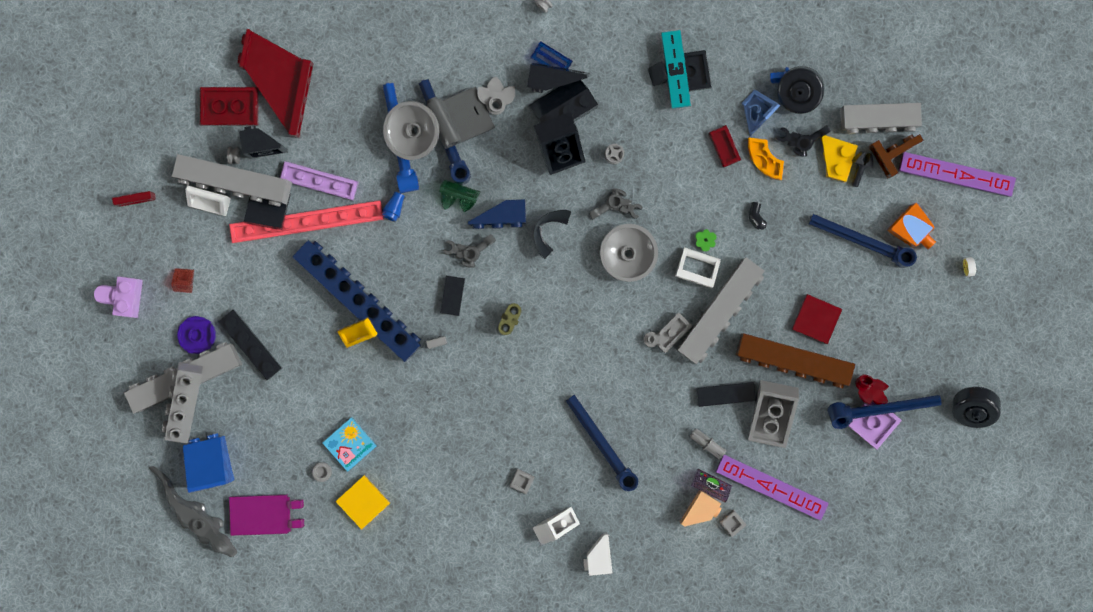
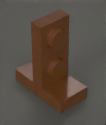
M911 134L903 139L904 143L897 146V144H894L887 148L888 153H886L879 140L868 147L887 179L898 174L891 159L924 140L920 134L915 137Z

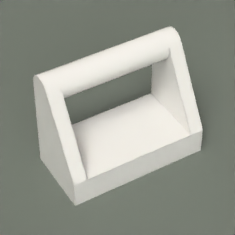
M187 186L186 188L187 205L189 207L222 216L227 215L230 197L192 186Z
M684 247L675 277L713 288L721 259ZM686 256L714 265L711 277L707 278L682 270Z

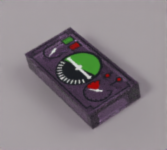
M700 469L696 470L691 486L723 502L728 500L732 485Z

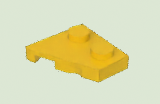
M826 135L821 137L827 177L847 182L858 145Z

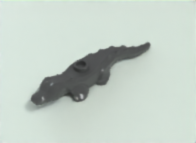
M154 466L149 467L150 471L162 482L167 501L182 528L192 531L197 535L202 544H209L210 542L215 552L234 557L237 554L236 548L226 535L219 532V529L223 527V521L218 517L209 516L205 512V505L203 503L184 500L178 495L173 484L162 471Z

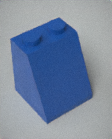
M217 433L207 436V440L200 441V438L188 440L187 445H183L188 493L225 485L234 481L225 436L219 437Z

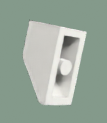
M572 507L542 521L534 526L533 530L540 544L543 545L557 540L580 523Z
M608 532L601 535L588 551L587 559H583L584 569L589 571V576L612 573Z

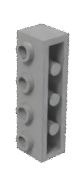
M179 362L178 369L173 370L172 380L175 381L174 387L170 386L168 398H172L171 404L166 406L165 415H168V421H163L162 432L165 433L164 440L188 444L203 366Z

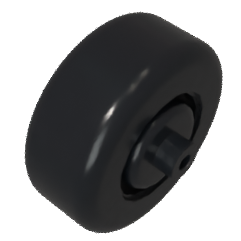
M793 67L780 79L777 89L778 99L782 106L792 113L805 114L811 112L819 106L823 99L825 91L824 81L820 74L810 67Z
M984 387L964 388L957 392L953 398V416L959 423L967 427L984 428L991 426L1000 418V398L995 392Z

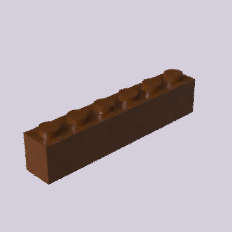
M741 333L735 355L740 357V361L751 363V360L758 362V366L769 368L770 365L776 366V371L788 373V370L794 371L795 376L806 378L809 375L814 377L813 381L825 384V380L833 382L832 386L842 389L844 385L850 386L855 364L745 333Z

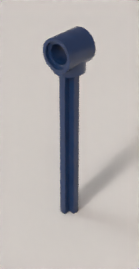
M429 79L418 83L427 104L429 99L436 97ZM456 146L445 149L451 164L449 169L454 182L459 185L468 183L471 179V172L465 160H461ZM459 170L466 171V175L462 179L456 177V173Z
M815 214L810 219L809 225L891 258V261L900 268L910 267L917 260V254L912 248L900 246L895 248ZM902 253L908 254V263L902 261Z
M574 394L566 400V403L617 474L615 478L619 482L620 487L625 491L635 490L638 486L637 476L629 467L626 468ZM626 476H631L634 479V483L630 487L623 484Z
M940 395L851 408L842 402H836L828 407L827 412L832 427L844 429L856 418L941 406L942 402Z

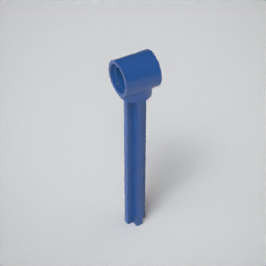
M394 83L383 85L388 113L393 107L398 105ZM397 156L400 171L396 176L400 193L419 190L417 174L414 169H411L410 161Z

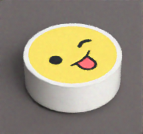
M972 257L963 259V269L966 277L975 276L976 264Z

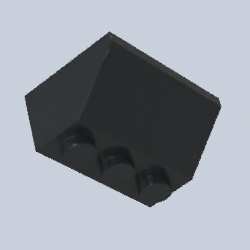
M582 80L556 88L530 104L529 107L539 123L571 112L573 120L576 122L597 109L598 103Z

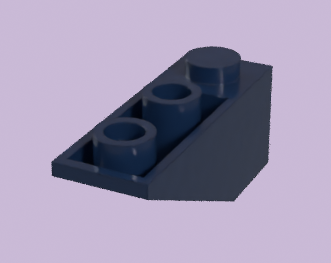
M525 199L505 200L468 221V225L472 226L473 229H484V225H492V228L497 229L511 224V228H521L522 224H526Z

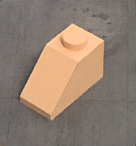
M699 490L682 517L681 525L689 526L710 521L713 517L716 518L721 511V503Z

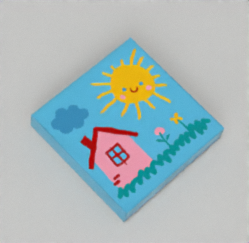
M352 417L323 442L325 447L347 472L377 447Z

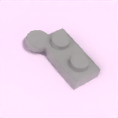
M677 313L657 334L648 332L644 336V343L648 347H655L657 345L666 353L692 325L680 313Z

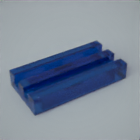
M542 41L539 42L530 57L539 64L550 65L537 57V54H540L557 66L569 69L573 62ZM543 48L547 50L548 52L560 58L567 64L564 65L563 63L559 62L558 60L546 54L540 49Z

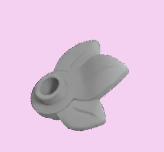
M494 77L488 83L487 88L478 87L477 95L480 102L486 105L487 110L491 114L498 115L504 111L505 105L510 104L514 100L515 87L504 88L501 81ZM492 103H498L499 108H493Z

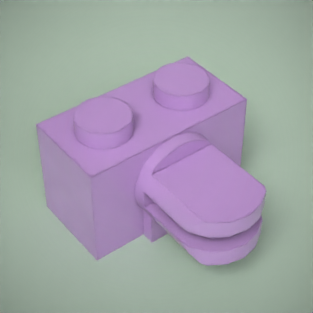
M117 277L116 286H98L95 289L94 298L99 303L114 305L112 315L138 318L143 280Z

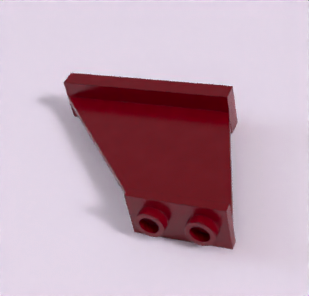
M246 29V34H243L241 40L243 50L238 55L239 67L247 71L289 135L299 138L314 64L311 60L301 59L250 29Z

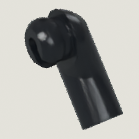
M752 202L748 216L749 221L754 228L763 230L766 228L767 222L759 214L762 204Z

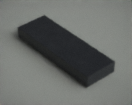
M754 382L696 388L698 407L756 401Z

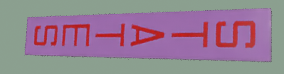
M903 152L899 172L1007 197H1012L1016 180L1015 177Z
M726 455L722 456L715 471L818 520L822 519L829 504Z

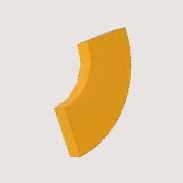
M748 137V151L754 165L766 176L781 181L784 161L777 159L771 154L768 148V140Z

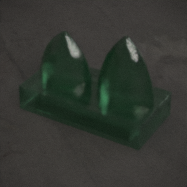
M447 180L442 182L439 189L444 210L450 208L456 199L459 198L460 207L463 212H466L476 204L480 195L478 190Z

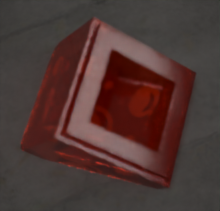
M175 268L171 282L174 292L192 293L194 270Z

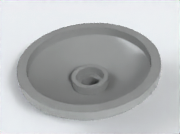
M414 101L403 102L393 107L386 116L383 126L384 139L389 149L398 157L407 160L420 159L427 156L435 148L439 138V124L435 114L426 105ZM414 127L418 128L417 134L414 133Z
M623 224L615 227L605 236L600 248V258L605 270L612 277L620 281L633 282L646 277L653 270L658 258V247L654 237L645 228L635 224ZM626 250H630L632 252L631 257L625 256Z

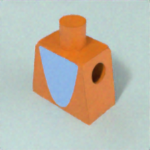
M917 203L911 204L887 229L889 233L912 248L917 247L921 243L928 250L936 243L929 235L935 227Z

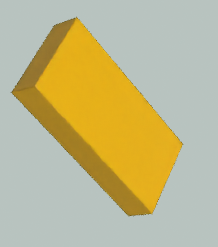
M369 318L337 331L346 348L377 335Z

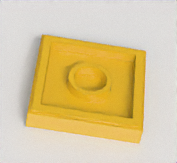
M365 475L336 501L361 530L390 504L386 497Z

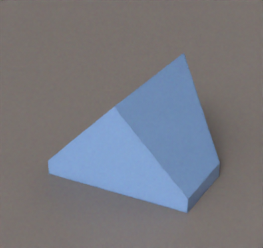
M756 90L742 102L750 137L780 106Z

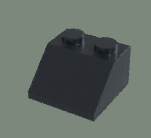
M256 126L244 127V130L239 131L242 153L250 159L288 153L287 148L261 129L256 128Z

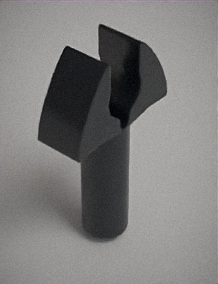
M860 151L853 158L852 161L857 164V169L851 183L853 187L859 186L864 170L867 167L873 168V156L871 153H867L865 161H863L866 154L865 151Z

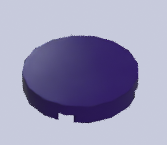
M189 317L178 328V343L188 353H203L211 349L215 343V327L205 317Z

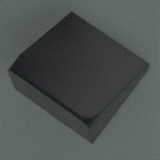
M662 61L648 68L653 86L667 82L668 76Z

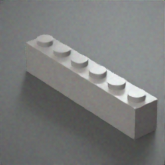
M177 154L172 177L177 178L178 183L189 185L190 182L196 183V187L207 189L210 186L214 187V191L225 194L227 190L233 192L232 195L244 198V195L251 196L250 200L262 202V199L269 200V204L279 207L281 203L287 205L292 182L286 179Z
M743 258L676 351L694 364L702 363L708 355L706 351L709 346L713 348L719 340L717 335L720 331L724 332L730 325L728 320L732 315L735 317L741 310L739 305L743 300L747 301L752 295L751 289L753 286H758L764 278L762 275L764 270L748 258Z
M222 343L216 346L217 350L211 353L207 350L200 353L198 359L193 361L190 358L181 363L203 366L200 384L243 365L234 344ZM174 366L164 370V374L159 377L156 374L146 378L147 382L140 385L138 382L128 387L129 390L124 392L133 414L142 412L170 399L168 398L170 386L174 387L175 381L172 380Z

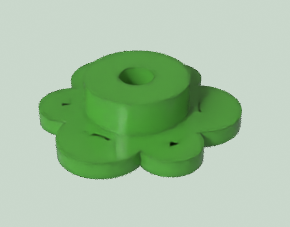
M708 229L696 233V246L701 247L702 251L706 252L709 251L710 247H715V240L717 238L715 233L709 232Z

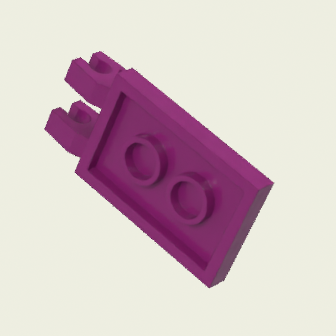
M288 494L229 497L230 536L288 534L291 532V528H303L305 526L304 519H291L290 509L303 508L304 499L290 500Z

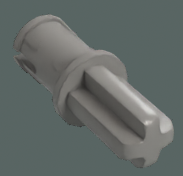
M698 429L692 431L690 438L701 445L704 451H709L719 460L722 458L721 456H724L726 449L714 442L712 437L709 438Z

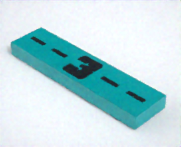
M681 30L662 32L661 37L668 76L671 109L691 107Z

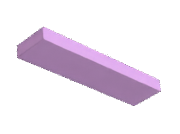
M284 161L280 175L281 179H286L292 182V184L354 200L359 183Z

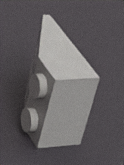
M763 380L760 381L748 437L749 441L786 448L799 401V388Z

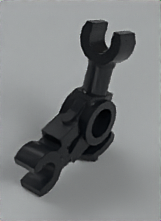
M825 125L811 135H802L794 131L791 134L787 128L781 127L780 130L785 131L786 136L784 138L777 136L776 139L780 142L788 141L787 145L795 146L799 149V151L793 149L795 154L806 157L807 151L812 148L814 141L825 136L831 130L828 125Z

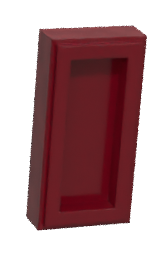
M727 125L708 133L723 168L741 161Z
M151 191L112 198L113 205L118 207L156 200L155 193Z

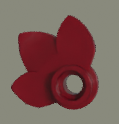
M865 374L856 379L855 385L859 389L858 395L863 402L871 404L872 401L876 404L888 403V399L883 392L889 387L885 382L873 379Z

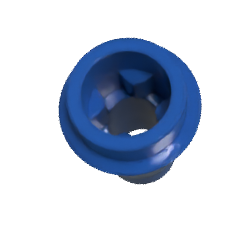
M394 192L383 208L382 216L396 222L397 218H400L405 196Z

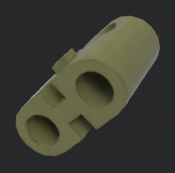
M510 304L505 314H502V320L498 326V330L502 335L511 334L515 325H518V319L522 312L518 304ZM512 308H517L518 313L512 314ZM504 325L509 326L508 331L503 330Z

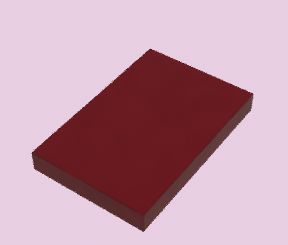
M200 87V125L258 126L259 89L257 87Z

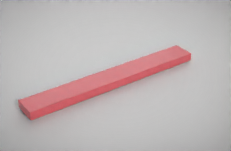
M379 200L286 215L282 230L246 224L244 222L229 224L232 243L379 221L384 220L382 216L381 201Z

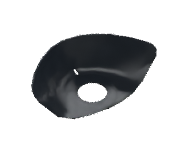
M570 210L549 212L543 215L536 223L534 242L542 258L546 259L553 249L543 239L540 226L548 222H559L567 225L571 215Z

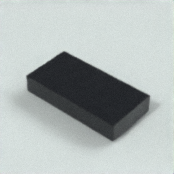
M446 275L440 313L460 316L465 278Z

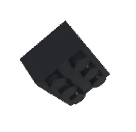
M571 112L533 125L549 175L586 162L578 129Z

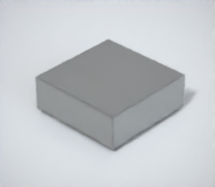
M446 336L426 341L429 349L448 343Z
M517 468L509 486L527 494L535 476Z
M735 510L731 511L719 522L731 537L746 526V523Z

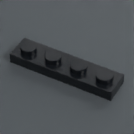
M234 309L218 321L266 380L272 378L282 369V366Z

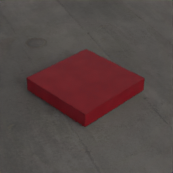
M806 294L792 330L828 344L842 309Z

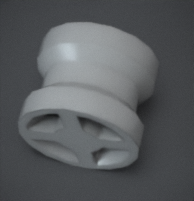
M618 144L609 145L605 151V159L610 164H618L624 157V150Z

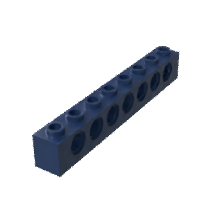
M307 240L292 257L360 321L369 318L377 332L376 336L398 357L407 362L422 346L419 343L421 339L413 332L409 334L405 330L407 326L400 319L396 321L392 318L391 315L393 313L386 306L382 308L377 303L379 300L372 293L368 295L363 290L365 286L358 280L354 282L349 277L351 273L344 267L340 269L335 264L337 260L332 255L328 254L326 256L321 251L323 247L317 241L311 242ZM319 255L322 259L321 264L315 266L313 258ZM333 268L336 272L335 277L329 279L326 273L329 269ZM347 281L350 288L347 292H342L340 285L342 282ZM361 294L364 301L361 305H356L354 298L356 295ZM374 307L377 309L378 314L372 319L368 316V311ZM387 320L392 324L388 332L382 329L383 322ZM398 334H403L406 337V341L402 345L396 342Z

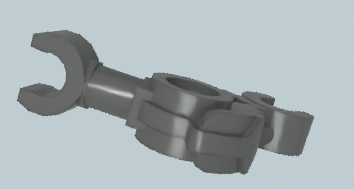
M614 188L612 189L613 194L608 197L605 204L589 213L592 220L608 210H617L624 214L629 213L632 218L637 219L639 216L634 214L633 210L634 208L642 210L643 207L640 204L632 205L631 200L621 197V195L626 197L625 191Z
M490 234L477 246H466L459 243L456 246L453 241L447 240L446 243L451 244L452 249L450 251L443 250V252L447 255L454 253L456 258H464L466 262L461 261V264L468 268H474V262L479 259L480 252L496 242V239Z

